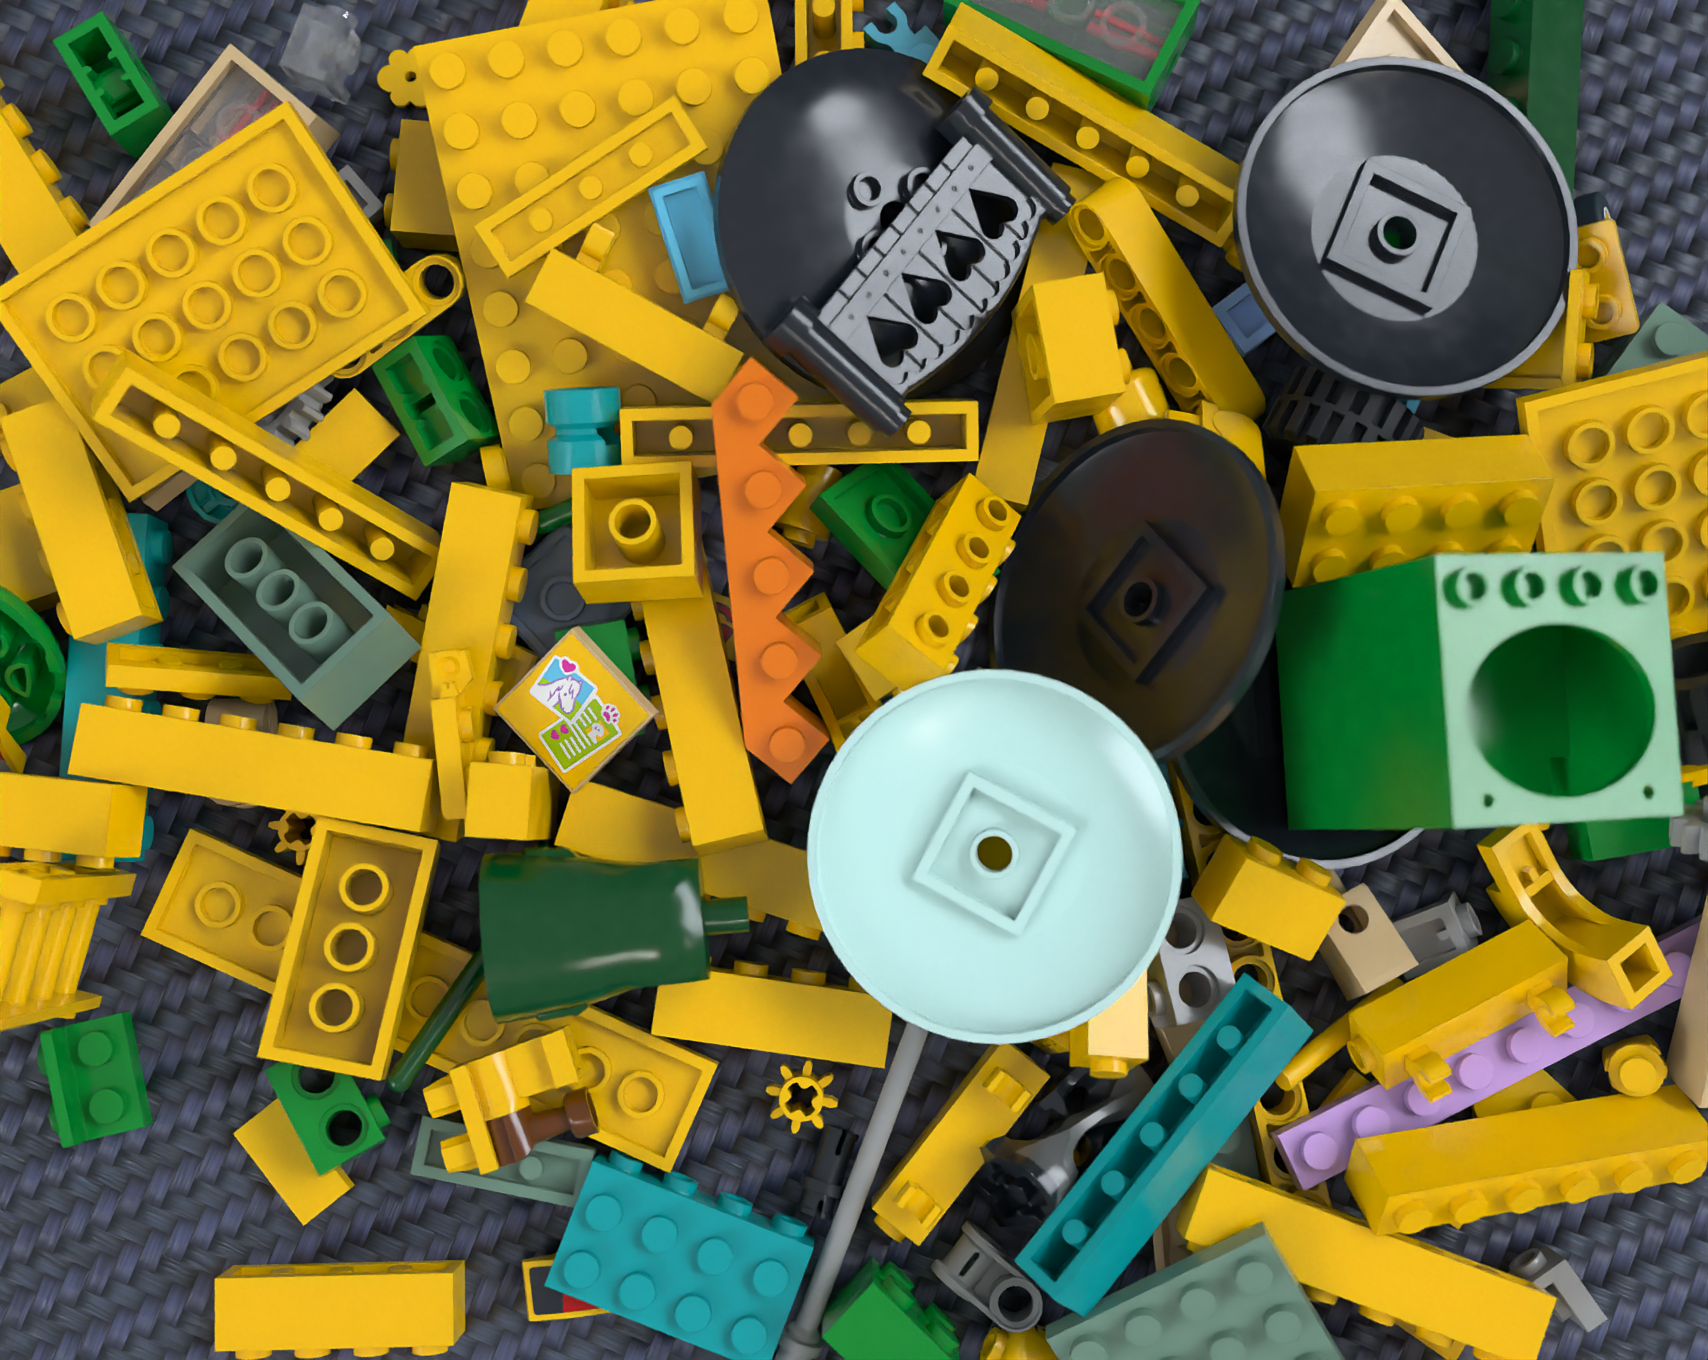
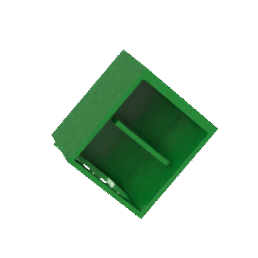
M1664 552L1431 555L1284 591L1279 620L1276 626L1288 830L1454 829L1684 815Z

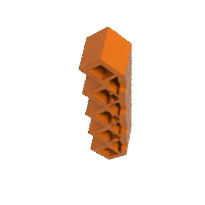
M751 355L713 401L711 409L745 748L792 784L830 740L825 722L790 694L822 657L821 645L781 612L813 574V562L771 528L806 487V479L762 443L799 397L796 392Z

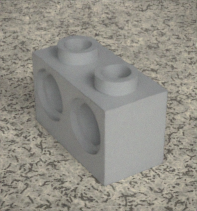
M1193 897L1177 901L1171 921L1178 932L1176 945L1174 947L1171 946L1164 938L1160 949L1147 967L1148 1016L1153 1019L1155 1028L1179 1026L1207 1019L1236 984L1221 925L1210 921ZM1182 977L1186 978L1192 987V999L1188 1006L1181 1000L1178 992V985Z

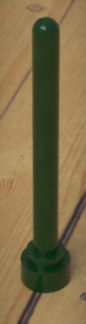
M539 840L534 846L552 848ZM482 944L478 946L389 1074L387 1082L391 1090L404 1092L411 1086L485 979Z

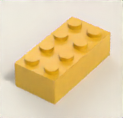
M1528 434L1294 446L1279 510L1285 541L1286 574L1292 587H1303L1431 555L1530 554L1555 481V476Z
M323 816L317 817L257 1057L379 1081L387 1079L442 847L438 840Z

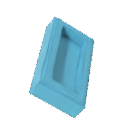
M698 172L648 188L684 304L728 291L715 243L713 222L714 200L705 172Z

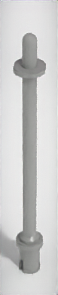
M906 1021L905 1030L795 1321L785 1324L778 1342L780 1347L775 1360H812L818 1358L821 1354L824 1342L820 1338L821 1335L817 1328L929 1032L911 1022Z

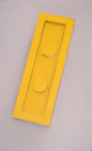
M107 642L105 687H117L119 691L126 694L148 695L154 690L179 692L182 696L195 700H207L215 695L239 696L242 700L253 704H269L274 702L275 699L291 700L292 693L255 654Z

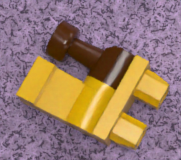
M570 1024L460 1063L449 1070V1075L423 1089L426 1104L433 1119L461 1110L466 1125V1132L445 1138L440 1142L441 1153L448 1173L479 1168L480 1174L483 1175L498 1170L500 1167L517 1163L524 1159L536 1144L568 1130H572L573 1134L578 1138H584L600 1132L596 1108L586 1086L566 1093L564 1096V1106L533 1113L528 1096L552 1088L556 1089L578 1082L585 1075Z

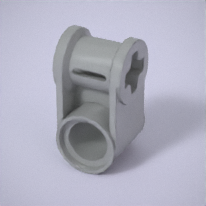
M967 1220L961 1227L964 1234L943 1260L936 1259L930 1266L931 1270L952 1291L973 1303L998 1324L999 1327L1008 1332L1017 1333L1029 1330L1038 1322L1042 1314L1043 1301L1038 1284L989 1234L973 1222ZM1021 1286L1028 1290L1031 1294L1028 1306L1017 1312L1004 1309L998 1300L1006 1288Z

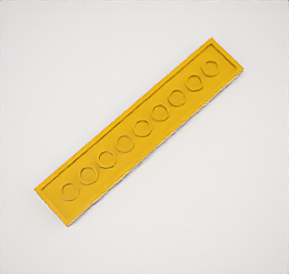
M190 828L140 935L273 994L303 875L198 828ZM422 929L396 1037L395 1050L401 1053L407 1050L474 954L473 951ZM484 979L426 1064L450 1074L449 1070L460 1063L570 1024L585 1075L578 1082L528 1096L532 1111L536 1113L564 1106V1096L566 1093L586 1086L593 1099L600 1126L599 1133L588 1137L670 1173L719 1062L665 1037L651 1035V1031L591 1004L583 1013L575 1017L569 1015L540 1022L536 1018L497 1024L491 1012L486 981Z

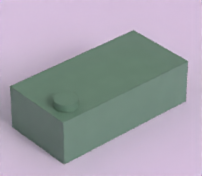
M242 503L172 566L182 579L290 692L333 731L421 648L407 631L321 547Z

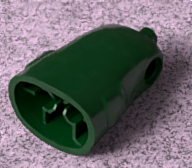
M561 845L557 848L524 847L522 852L485 853L482 858L479 875L481 944L488 1000L492 1015L497 1024L536 1018L540 1022L569 1015L575 1017L589 1008L591 1003L602 1001L634 989L709 980L711 977L709 936L750 932L747 896L705 900L700 858L657 862L617 861L578 856L577 852Z

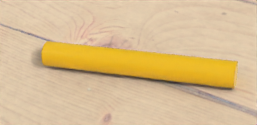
M1396 977L1376 988L1299 1050L1274 1080L1276 1084L1285 1091L1291 1090L1345 1046L1347 1041L1351 1040L1349 1013L1404 985V983Z

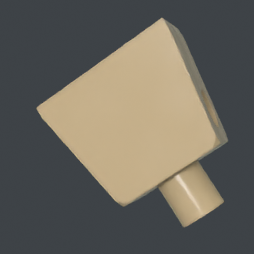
M1326 869L1333 876L1330 883L1346 900L1339 914H1344L1350 918L1353 924V933L1345 931L1340 926L1337 916L1318 949L1344 996L1349 1001L1371 992L1419 964L1368 886L1362 883L1347 891L1335 870Z

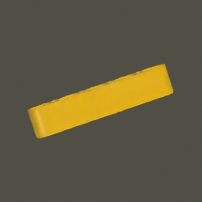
M1115 177L1075 203L1068 213V223L1073 236L1096 273H1104L1106 289L1114 290L1120 312L1182 412L1195 415L1203 400L1218 404L1219 411H1236L1253 421L1261 416L1266 407L1265 397L1261 388L1135 184L1127 178Z

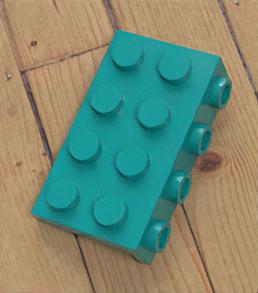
M612 1149L610 1155L599 1153L592 1161L544 1286L731 1360H772L814 1249L815 1238L806 1233L808 1226L804 1222L786 1214L775 1213L773 1219L752 1212L753 1204L750 1201L729 1192H720L719 1197L716 1198L696 1190L699 1183L679 1172H665L663 1177L642 1169L643 1161L617 1149Z

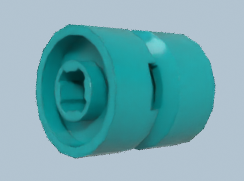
M576 387L543 390L546 424L555 428V435L547 440L550 474L572 475V468L622 465L621 435L614 432V425L620 421V387Z

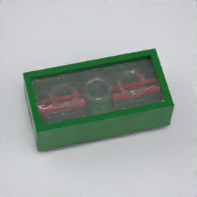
M943 0L945 31L960 3L963 2L1151 113L1195 29L1201 0Z

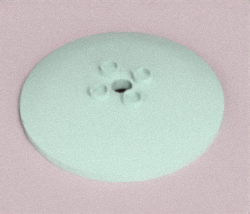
M985 669L946 675L914 686L878 708L855 729L833 759L818 790L808 833L807 863L811 893L823 931L838 958L865 991L884 1007L904 1020L927 1031L974 1043L1006 1044L1042 1039L1070 1030L1101 1013L1133 986L1160 949L1171 925L1181 884L1182 846L1177 814L1166 781L1141 740L1119 717L1092 697L1060 681L1014 670ZM999 836L1010 844L1013 855L1012 861L1007 867L1000 870H992L981 863L978 857V846L984 838Z

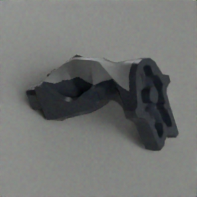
M1149 1039L1148 1060L1127 1071L1128 1076L1123 1078H1096L1090 1075V1068L1069 1065L1034 1103V1106L1040 1113L1046 1111L1056 1121L1037 1137L1029 1141L1001 1136L987 1140L980 1147L984 1163L969 1182L988 1200L994 1210L993 1219L1000 1227L1034 1224L1041 1228L1161 1078L1159 1076L1153 1082L1143 1070V1067L1156 1055L1155 1047ZM1080 1087V1108L1068 1110L1065 1106V1097L1073 1089ZM1077 1142L1079 1144V1166L1073 1160V1151Z

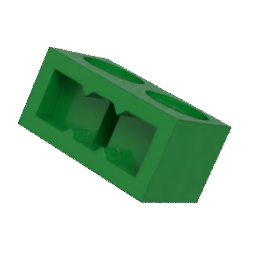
M450 335L413 336L371 365L424 467L462 462L479 451L481 447L487 446L500 437L498 425Z
M280 1061L265 1069L264 1072L319 1176L324 1177L387 1141L382 1128L391 1124V1121L375 1092L364 1097L354 1075L335 1072L334 1081L329 1089L322 1093L312 1094L305 1090L302 1083V1076L307 1066ZM343 1112L356 1113L362 1121L360 1137L356 1142L348 1146L336 1145L329 1134L332 1120Z

